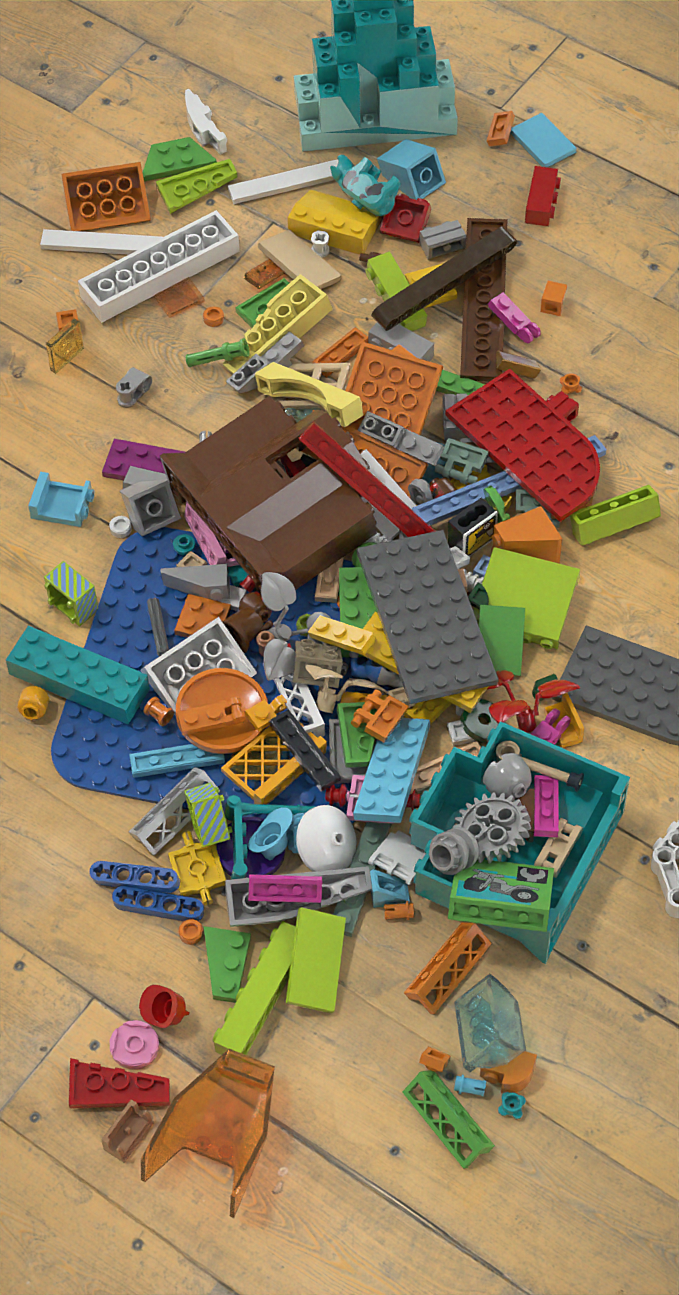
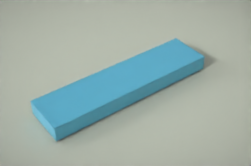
M193 744L129 754L133 778L225 763L224 754L207 752Z

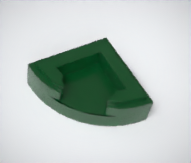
M477 582L468 599L473 607L480 610V605H489V598L485 587Z

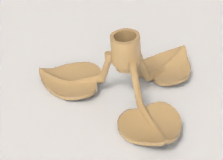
M314 665L305 666L314 680L325 677L324 686H319L316 706L320 711L333 713L335 702L340 701L342 694L348 686L358 685L376 688L384 695H387V691L368 680L349 678L339 693L335 694L336 690L328 687L329 677L342 678V675Z

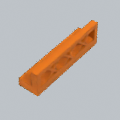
M461 922L404 991V994L411 1000H419L430 1014H435L492 943L475 923ZM477 936L482 944L476 951H472V940ZM460 954H465V965L462 968H457V958ZM451 971V982L448 986H443V975ZM432 989H436V1000L431 1004L426 996Z

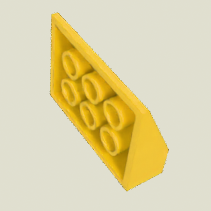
M310 190L293 206L287 217L288 230L297 237L311 240L314 232L325 231L329 235L328 246L360 255V253H365L383 216H376L364 207L360 210L352 201Z

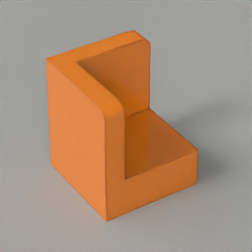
M547 281L541 299L540 312L561 316L563 299L567 290L566 284Z

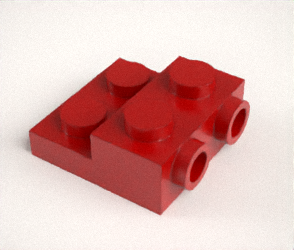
M399 193L395 196L393 209L384 216L380 233L419 243L420 231L426 227L432 210L430 203L425 199L418 198L415 200Z

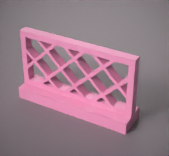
M186 502L184 517L209 564H227L228 567L239 565L234 558L227 559V549L222 543L218 542L212 531Z

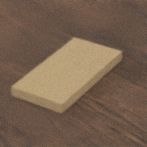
M290 230L265 239L258 244V249L292 279L301 274L319 289L341 281L342 275Z

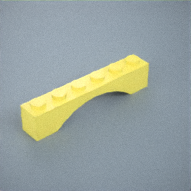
M275 362L270 363L255 373L259 392L271 397H299L314 401L326 409L332 418L335 417L343 427L348 426L363 416L362 402L359 396Z

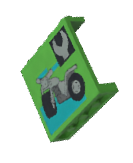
M477 858L473 866L454 874L448 919L547 932L554 868L494 860L489 863L486 859L479 863Z

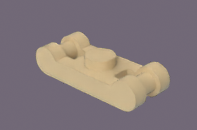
M560 818L558 837L548 838L534 866L554 868L553 877L556 878L573 846L580 838L583 827L579 825L573 826L568 823V820ZM565 832V833H568V834H570V835H569V837H568V836H566V835H564V834H562V833ZM549 856L554 858V863L547 861V858Z

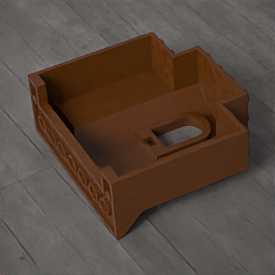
M268 396L187 452L163 453L160 455L172 492L182 504L187 502L253 580L256 591L260 594L263 573H278L291 581L296 590L377 534L375 526L377 522L373 516L375 511L369 502L365 503L361 499L363 496L321 459L317 460L292 478L276 462L295 448L300 452L307 447L299 440V437L315 422L369 470L370 466L360 455L352 435L349 432L345 433L341 429L340 422L335 417L332 418L325 411L315 410L299 422H296L292 415L288 416L285 413L283 405L279 401L275 402L271 396Z

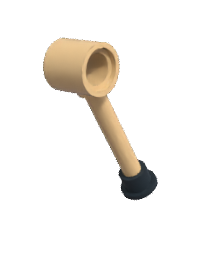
M504 741L496 748L497 763L503 759L502 755L515 753L526 762L532 771L566 782L567 786L575 788V791H579L582 785L583 773L579 775L571 772L569 774L526 759L520 754L519 746L515 742Z

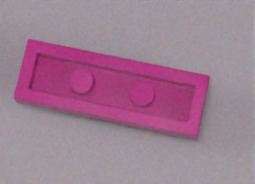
M535 775L534 836L558 837V779Z
M249 875L248 901L321 903L322 876Z

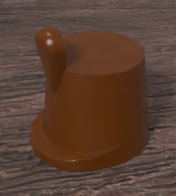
M249 607L242 608L222 621L243 653L249 650V643L260 632L267 631L273 627L271 620L263 625L260 616Z

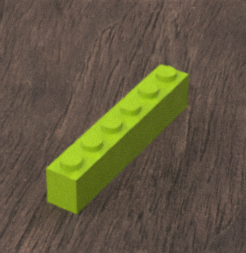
M282 921L279 928L275 927L270 936V944L267 948L264 947L262 949L257 967H252L248 974V983L245 988L241 987L238 991L235 1006L228 1009L224 1018L226 1022L222 1029L218 1028L213 1036L216 1053L240 1064L243 1063L289 980L295 926Z

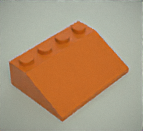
M141 162L62 174L71 231L81 232L151 221Z

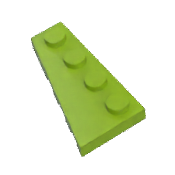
M227 159L156 181V187L171 214L236 179L237 171L231 159Z

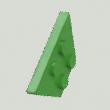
M190 137L151 145L142 172L145 182L178 175L217 163V161Z

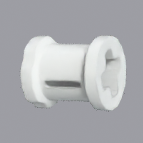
M316 231L311 237V242L313 243L311 249L323 258L329 254V246L327 245L329 235L325 231Z

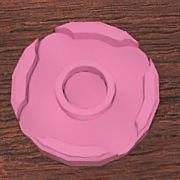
M139 1020L123 1023L122 1026L113 1031L110 1038L111 1055L114 1061L124 1068L141 1069L149 1065L156 1058L159 1051V1039L156 1032L148 1023Z

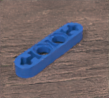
M97 861L89 870L93 881L103 886H128L163 893H172L180 886L179 876L173 869ZM102 869H104L106 873H102L101 876L98 877L97 873H100ZM129 871V877L126 880H118L120 872ZM143 874H152V878L149 882H140V878ZM169 877H172L173 881H169L168 885H166L163 880H168Z
M128 886L117 887L112 893L114 906L122 911L178 921L194 919L199 922L204 916V906L196 898ZM123 895H127V898L124 899V902H120L119 898H122ZM134 896H136L135 905L133 904ZM143 898H151L153 900L152 905L149 907L141 906L140 902ZM167 902H174L177 905L172 911H166L163 906ZM181 904L184 905V908H182V913H180ZM197 907V911L194 914H190L189 910Z

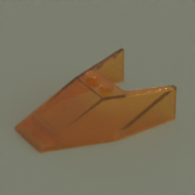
M228 1049L173 1099L141 1157V1181L146 1182L179 1151L184 1149L190 1150L227 1165L234 1170L233 1188L230 1196V1217L235 1218L267 1139L275 1066L232 1049Z

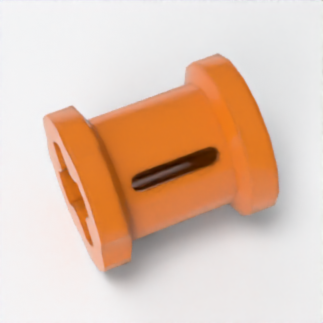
M157 697L151 698L144 707V713L158 720L160 726L167 725L174 716L173 709L165 707Z

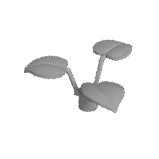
M272 572L262 574V599L269 609L273 611L283 609L277 621L273 623L274 627L268 630L275 638L267 643L264 650V670L268 681L288 676L294 672L296 654L292 648L287 647L288 643L286 642L290 637L308 633L320 615L332 619L323 612L313 613L307 619L308 629L291 631L287 625L280 624L288 611L287 605L294 603L296 600V591L289 579ZM308 634L307 639L312 640V641H314L315 643H318V644H324V643H325V642H322V641H319V640L310 638V636H309V634Z

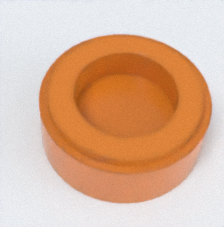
M219 307L207 308L203 313L204 323L210 327L221 325L224 321L222 309Z
M194 919L182 922L179 926L181 941L189 945L198 943L203 937L201 923Z

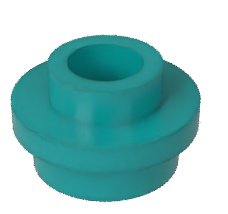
M182 534L174 539L173 548L178 554L185 556L194 550L195 541L190 535Z

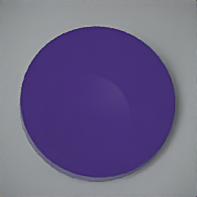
M260 817L242 818V822L246 823V837H243V844H247V859H243L244 864L247 866L246 878H249V875H273L280 868L285 857V850L276 855L272 860H268L263 854L252 852L249 849L248 843L250 838L264 821ZM232 822L227 827L232 828ZM232 832L229 833V840L217 843V853L222 868L230 876L234 866Z

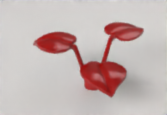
M506 670L495 671L498 677V684L488 686L487 690L503 685L511 701L502 700L496 702L489 707V712L498 724L500 721L505 723L516 715L519 730L529 733L537 727L535 716L539 715L538 706L541 697L545 699L553 698L580 689V687L567 680H552L538 687L539 692L536 694L534 709H531L526 701L515 700L511 688L507 683L515 679L514 674Z

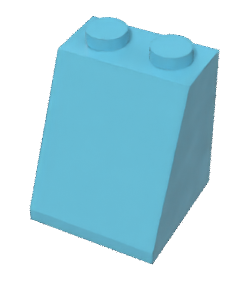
M405 139L377 158L382 176L388 181L392 176L399 179L401 183L399 190L411 199H423L446 183L436 148Z

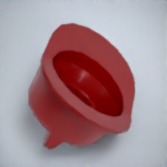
M152 984L141 995L139 1003L140 1014L143 1020L149 1024L160 1028H167L168 1026L179 1024L184 1016L190 1014L186 1010L184 998L170 988Z

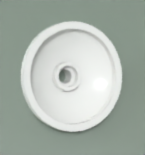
M321 805L307 811L300 820L296 835L297 848L302 861L312 872L349 868L356 852L357 841L351 821L341 810L333 806Z

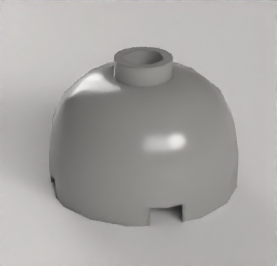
M504 754L501 756L502 760L498 763L493 761L486 769L483 783L491 795L495 792L497 798H499L502 793H505L506 798L513 795L516 800L522 797L528 790L532 780L531 771L518 754Z

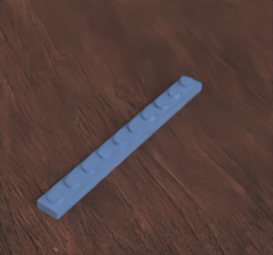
M595 435L589 437L588 439L596 449L598 457L605 456L607 449ZM503 471L415 506L412 510L429 525H433L459 514L481 497L486 501L483 489L489 485L495 488L501 497L523 487L507 472Z

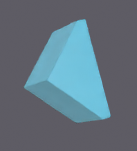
M374 869L370 871L373 908L384 907V904H405L406 901L410 902L408 886L405 880Z

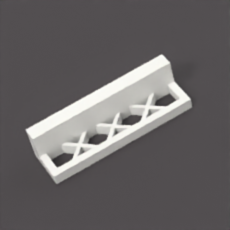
M293 673L281 677V680L279 678L273 679L280 695H283L287 700L285 704L286 709L290 710L298 722L301 716L307 717L310 725L304 726V730L307 733L313 731L317 738L325 736V723L307 684L293 682ZM285 679L291 682L293 690L283 687ZM294 697L299 699L302 706L301 709L291 705Z

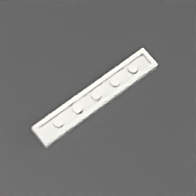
M338 159L228 185V191L233 204L333 181L330 166L337 167Z
M43 229L40 245L41 249L129 255L163 237Z

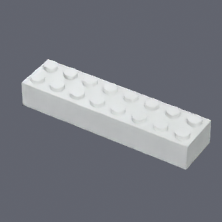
M216 210L78 280L80 297L102 323L240 252L239 236Z

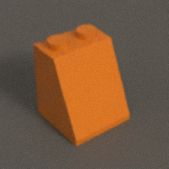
M542 506L494 525L491 552L496 547L560 564L562 537Z

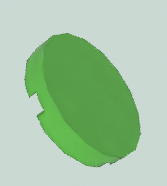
M491 485L484 488L483 492L487 503L498 512V523L510 519L509 513L504 514L505 504L497 490Z

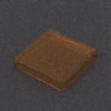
M189 277L153 296L169 318L205 302L203 295Z

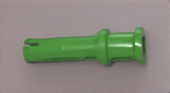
M243 338L235 343L229 344L225 342L222 344V347L186 354L185 358L187 366L190 368L222 359L231 361L239 356L248 357L250 351L246 339Z

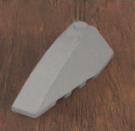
M369 866L284 874L286 876H322L321 903L248 901L249 878L225 880L230 927L281 922L297 916L298 909L301 907L316 910L372 890Z

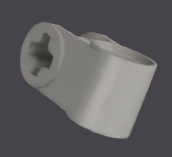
M134 367L129 369L127 374L116 384V391L119 393L117 397L118 404L122 407L133 406L151 387L152 376Z

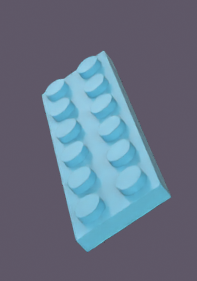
M402 718L384 743L377 739L353 812L354 820L401 823L430 729L429 719Z

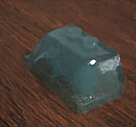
M490 973L454 1002L463 1068L467 1071L472 1072L477 1067L493 1068L503 1066L526 1051L518 1001Z

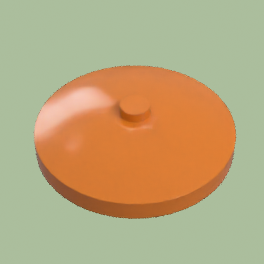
M214 668L203 671L188 680L179 692L176 701L178 727L181 731L177 711L227 701L232 697H239L242 704L240 707L241 711L245 714V710L264 699L268 703L266 695L253 678L238 670ZM231 710V711H226V712H225V713H226V716H227V715H231V714H232V710ZM246 717V720L239 724L184 735V737L194 746L204 751L227 754L245 748L264 729L258 732Z

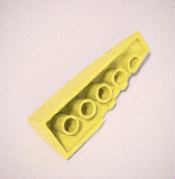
M301 274L297 276L268 302L265 312L259 314L256 318V324L244 334L249 346V356L235 357L231 361L225 360L223 366L234 374L255 354L260 357L264 355L288 332L301 338L333 310L327 294Z

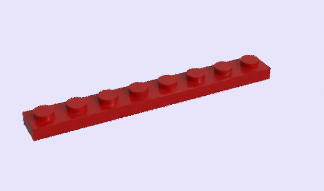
M315 422L299 437L303 444L406 536L412 537L435 532L427 522Z

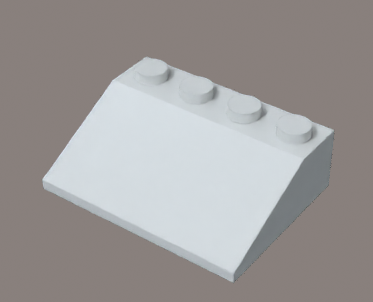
M219 617L141 669L142 673L148 675L149 684L168 708L173 709L175 716L176 701L180 690L188 680L198 673L214 668H229L243 672L250 677L257 674Z

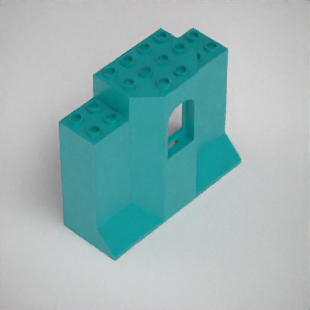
M500 721L496 729H491L487 738L489 742L486 747H481L478 756L453 747L450 754H445L440 772H435L431 779V788L429 791H424L420 799L421 805L419 809H414L410 816L409 822L411 827L409 834H411V844L425 850L424 853H426L423 859H418L414 867V872L416 873L413 881L415 884V894L449 909L454 874H444L433 866L429 856L430 844L436 835L453 828L456 824L455 818L461 817L459 811H467L466 803L475 804V797L479 801L483 800V794L487 798H491V793L485 788L486 785L483 783V777L489 765L493 761L497 763L496 748L501 742H515L519 746L520 754L526 759L569 774L571 772L579 775L583 773L584 779L579 791H575V788L567 786L566 782L558 780L559 820L560 818L566 819L573 826L579 825L583 827V831L561 867L560 873L556 878L553 877L547 932L483 924L519 940L542 963L546 964L624 814L630 777ZM530 770L532 780L528 790L534 789L535 775H546ZM565 832L562 833V834H564V835H566V836H568V837H569V835H570V834L565 833ZM534 836V842H528L523 838L525 845H517L518 852L511 850L509 852L510 858L501 855V861L534 866L549 837ZM549 856L547 861L554 863L555 859Z

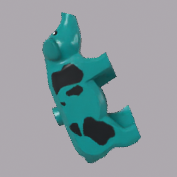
M345 155L337 157L338 165L337 167L330 166L331 174L341 189L352 199V203L360 210L364 207L376 216L388 214L393 209L395 196L401 185L399 179L392 176L388 182H378L377 180L382 171L373 165L368 158L363 157L357 165H354Z

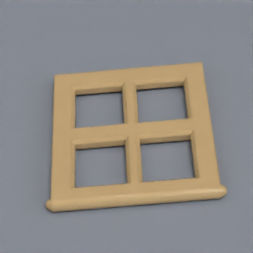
M349 362L292 364L288 368L297 372H313L311 377L320 380L322 372L340 371L337 383L327 384L344 390L351 364ZM285 396L276 398V401H279L284 409H324L320 404L305 398L304 400L286 401L287 397Z

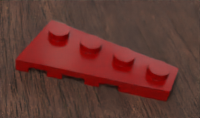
M70 1058V1109L126 1107L130 1100L136 1102L139 1107L170 1106V1078L142 1072L132 1073L122 1068L115 1067L113 1069L103 1067L101 1064L92 1062L88 1064L79 1062L78 1059Z

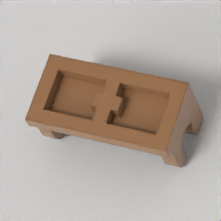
M130 1100L101 1139L103 1149L123 1163H125L154 1123L151 1120L150 1113L147 1110L142 1112L138 1108V1104L133 1100Z

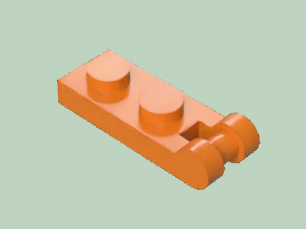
M232 697L227 701L177 711L182 736L244 722L246 717L240 708L242 706L240 698ZM232 710V714L226 716L225 712Z

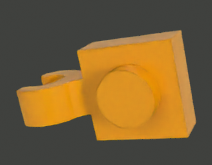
M279 695L268 705L264 699L245 710V716L259 732L269 726L270 719L276 717L277 713L287 708L285 705L287 700L283 695Z

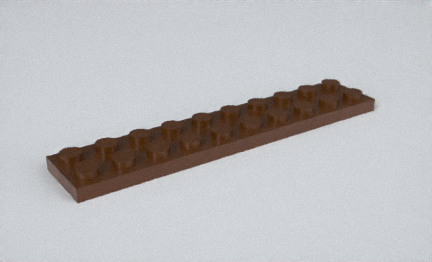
M467 218L466 249L500 227H504L507 230L508 219ZM506 255L464 281L460 378L490 382L502 374V370L497 369L496 352H503L504 322L488 307V303L501 293H505Z

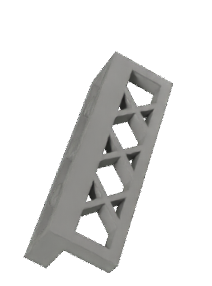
M194 767L129 831L130 835L140 841L150 854L154 856L191 820L189 812H182V804L186 801L184 790L201 786L204 782L211 783L214 788L217 786L204 770ZM169 816H176V825L172 829H165L166 819ZM153 832H160L159 841L152 847L146 839Z

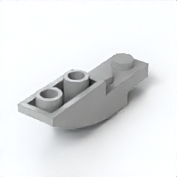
M288 332L264 355L260 357L255 354L228 378L226 383L239 393L258 388L255 373L272 362L287 368L290 367L292 363L289 359L304 347L302 340Z
M367 411L358 431L432 466H436L445 448L439 443L409 431L403 426Z

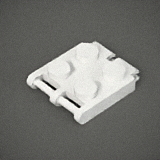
M398 830L396 834L391 832L372 854L368 864L372 866L375 864L381 869L387 870V874H394L405 880L406 884L411 885L416 875L414 872L418 859H423L426 853H424L425 850L411 844V836Z

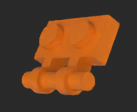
M374 690L372 694H368L365 698V704L362 708H358L354 713L351 725L358 728L361 723H366L364 732L384 743L404 717L409 706L390 695L384 701L380 699L382 693L379 690ZM372 709H377L374 715L369 713Z

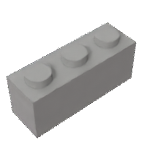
M376 323L368 331L369 344L389 350L400 344L419 359L430 362L434 357V343L399 324L385 331Z

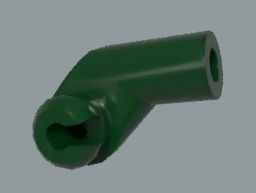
M551 674L535 681L532 690L534 699L539 692V686L552 680H558L556 674Z

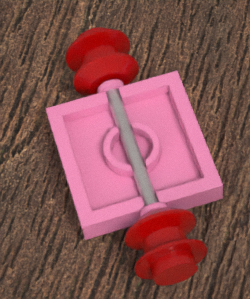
M353 775L351 789L348 792L344 784L340 788H335L334 785L327 788L325 794L326 802H329L330 806L334 802H338L340 807H343L348 802L346 816L349 820L364 821L354 820L353 812L365 776ZM414 789L412 794H409L406 807L411 808L412 812L420 807L421 795L417 794L416 789ZM379 822V823H392V824H394V822Z

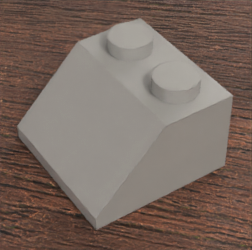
M167 479L142 481L120 490L132 527L141 536L181 519Z

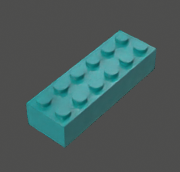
M29 625L6 658L9 675L126 724H129L150 690L147 674Z

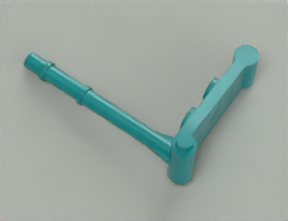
M236 795L228 797L224 816L227 820L232 821L234 866L231 880L246 878L247 866L243 860L247 859V844H243V837H246V823L242 822V816L270 814L281 807L291 810L292 815L297 813L305 814L317 806L250 804L241 802L240 798Z

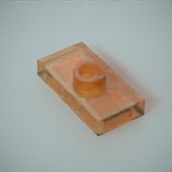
M269 258L246 272L244 279L260 289L286 272Z

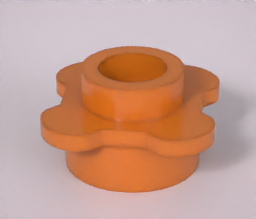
M569 373L560 378L559 382L562 384L561 391L565 394L582 391V386L579 384L580 377L576 374Z

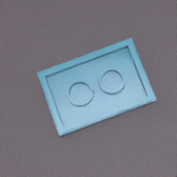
M543 113L511 128L510 134L542 167H550L576 153L577 148Z

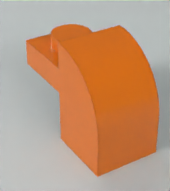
M513 1048L508 1065L483 1058L480 1067V1077L489 1083H502L501 1093L520 1092L528 1086L532 1079L537 1054Z

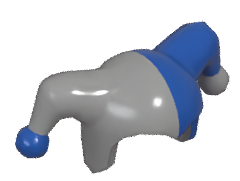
M350 651V672L352 677L370 679L377 685H389L395 689L403 687L399 674L367 658L366 663L360 665L357 660L359 654Z

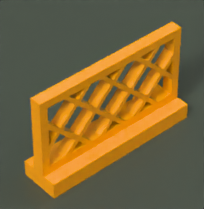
M271 726L221 767V772L254 800V804L266 805L304 773L305 770L295 757L291 760H280V751H289V749L285 745H280V738ZM312 732L307 733L321 752L325 754L327 741L321 736L317 738ZM267 737H277V745H264V739ZM250 751H261V760H247V754ZM264 751H277L278 760H264ZM234 765H245V774H234L230 769ZM247 765H261V774H247ZM264 765H278V771L275 774H264ZM247 780H261V786L253 791L247 785Z

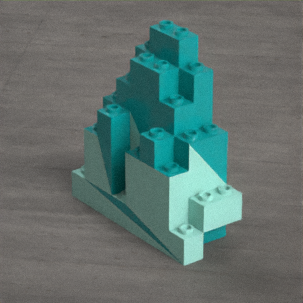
M331 0L332 36L312 38L313 74L294 76V94L299 117L302 152L396 142L405 139L414 140L457 135L458 117L455 108V84L449 59L436 60V49L430 26L414 27L413 0Z

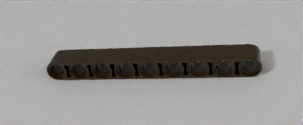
M504 227L498 228L381 303L374 309L371 316L385 331L392 329L509 253L518 241Z

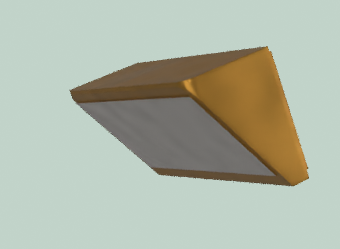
M502 351L496 352L497 369L507 371L511 369L515 374L534 379L541 371L536 360Z

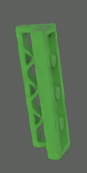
M420 1071L402 1091L463 1169L468 1168L480 1154L489 1153L495 1146L435 1071ZM418 1085L424 1090V1100H418L412 1092ZM430 1104H435L439 1108V1119H434L430 1115ZM445 1123H450L455 1128V1138H449L446 1135ZM461 1143H467L473 1151L467 1158L461 1153Z

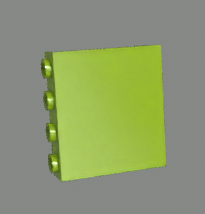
M494 547L482 582L488 594L489 605L525 608L523 643L528 644L532 642L539 644L545 649H558L559 639L573 593L580 579V569ZM474 607L473 612L479 626L480 610Z

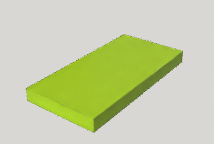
M302 907L298 909L286 1004L327 1013L335 1011L346 922L345 917Z

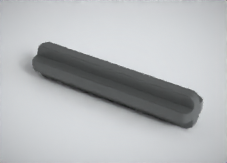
M150 598L147 600L157 655L160 657L169 651L159 599Z

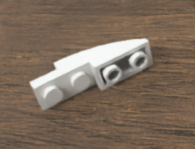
M190 89L185 90L187 119L198 142L202 146L210 144L220 155L227 152V137L216 128L211 120L212 112L210 108L201 102L197 94L194 95Z

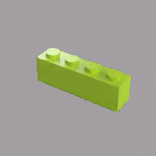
M390 251L368 260L367 269H365L366 276L370 281H373L377 295L381 296L384 301L409 286L408 281ZM421 309L399 323V325L413 332L426 326L427 314L424 309Z
M646 485L578 510L570 515L573 536L581 545L590 544L598 539L661 517L659 495L650 485Z

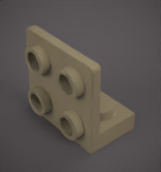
M309 639L295 642L296 659L292 678L293 682L324 686L325 677L314 680L306 670V665L318 666L341 674L342 655L340 647L328 643L318 644ZM329 677L328 687L338 688L340 678Z

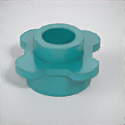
M503 1093L501 1096L502 1105L498 1108L499 1114L502 1116L510 1115L515 1119H520L523 1115L521 1111L522 1106L525 1105L526 1099L524 1096L516 1093Z

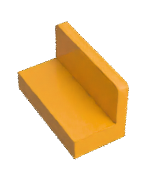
M567 692L562 694L561 702L544 707L546 716L554 708L560 711V716L552 724L553 728H556L558 722L563 717L568 716L571 719L568 728H566L558 740L561 748L582 743L584 726Z

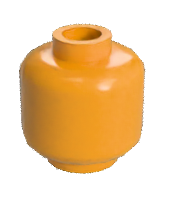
M38 686L24 688L17 704L19 713L30 720L43 717L49 704V695Z

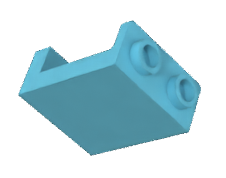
M40 472L28 505L31 519L81 527L83 519L88 517L89 502H93L95 491L91 487V481L86 480L84 486L50 481L49 473Z

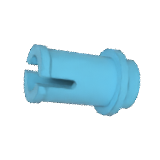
M462 1074L461 1076H456L454 1091H459L458 1094L465 1092L484 1097L486 1081L466 1078Z

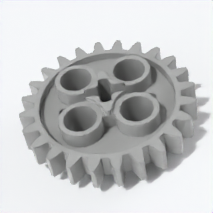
M495 792L492 793L491 798H487L483 794V800L481 801L475 797V804L466 803L467 811L460 810L461 817L455 818L457 825H454L453 828H464L475 836L479 846V863L484 858H487L488 862L491 863L493 857H496L500 862L501 855L510 858L509 852L511 850L518 852L517 845H525L523 838H529L527 830L531 829L529 823L531 819L525 805L522 806L520 800L515 801L513 795L506 798L505 793H502L499 798H497Z

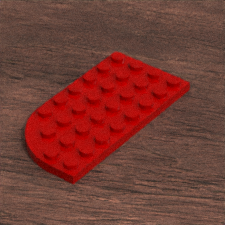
M508 369L445 410V416L478 447L487 450L489 457L559 522L585 506L593 497L600 475L599 457L593 444L511 369Z

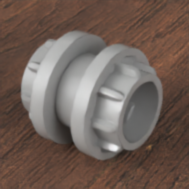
M455 827L436 835L432 839L429 856L433 866L440 872L453 875L475 864L479 854V846L475 836L468 830Z

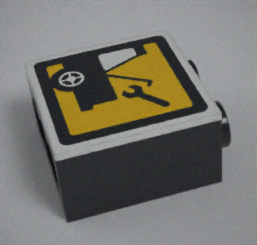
M481 497L448 521L449 548L456 546L470 557L490 543L492 535H494V525L497 524L498 512Z

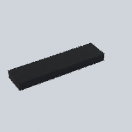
M289 709L269 720V725L321 792L341 781L339 773Z

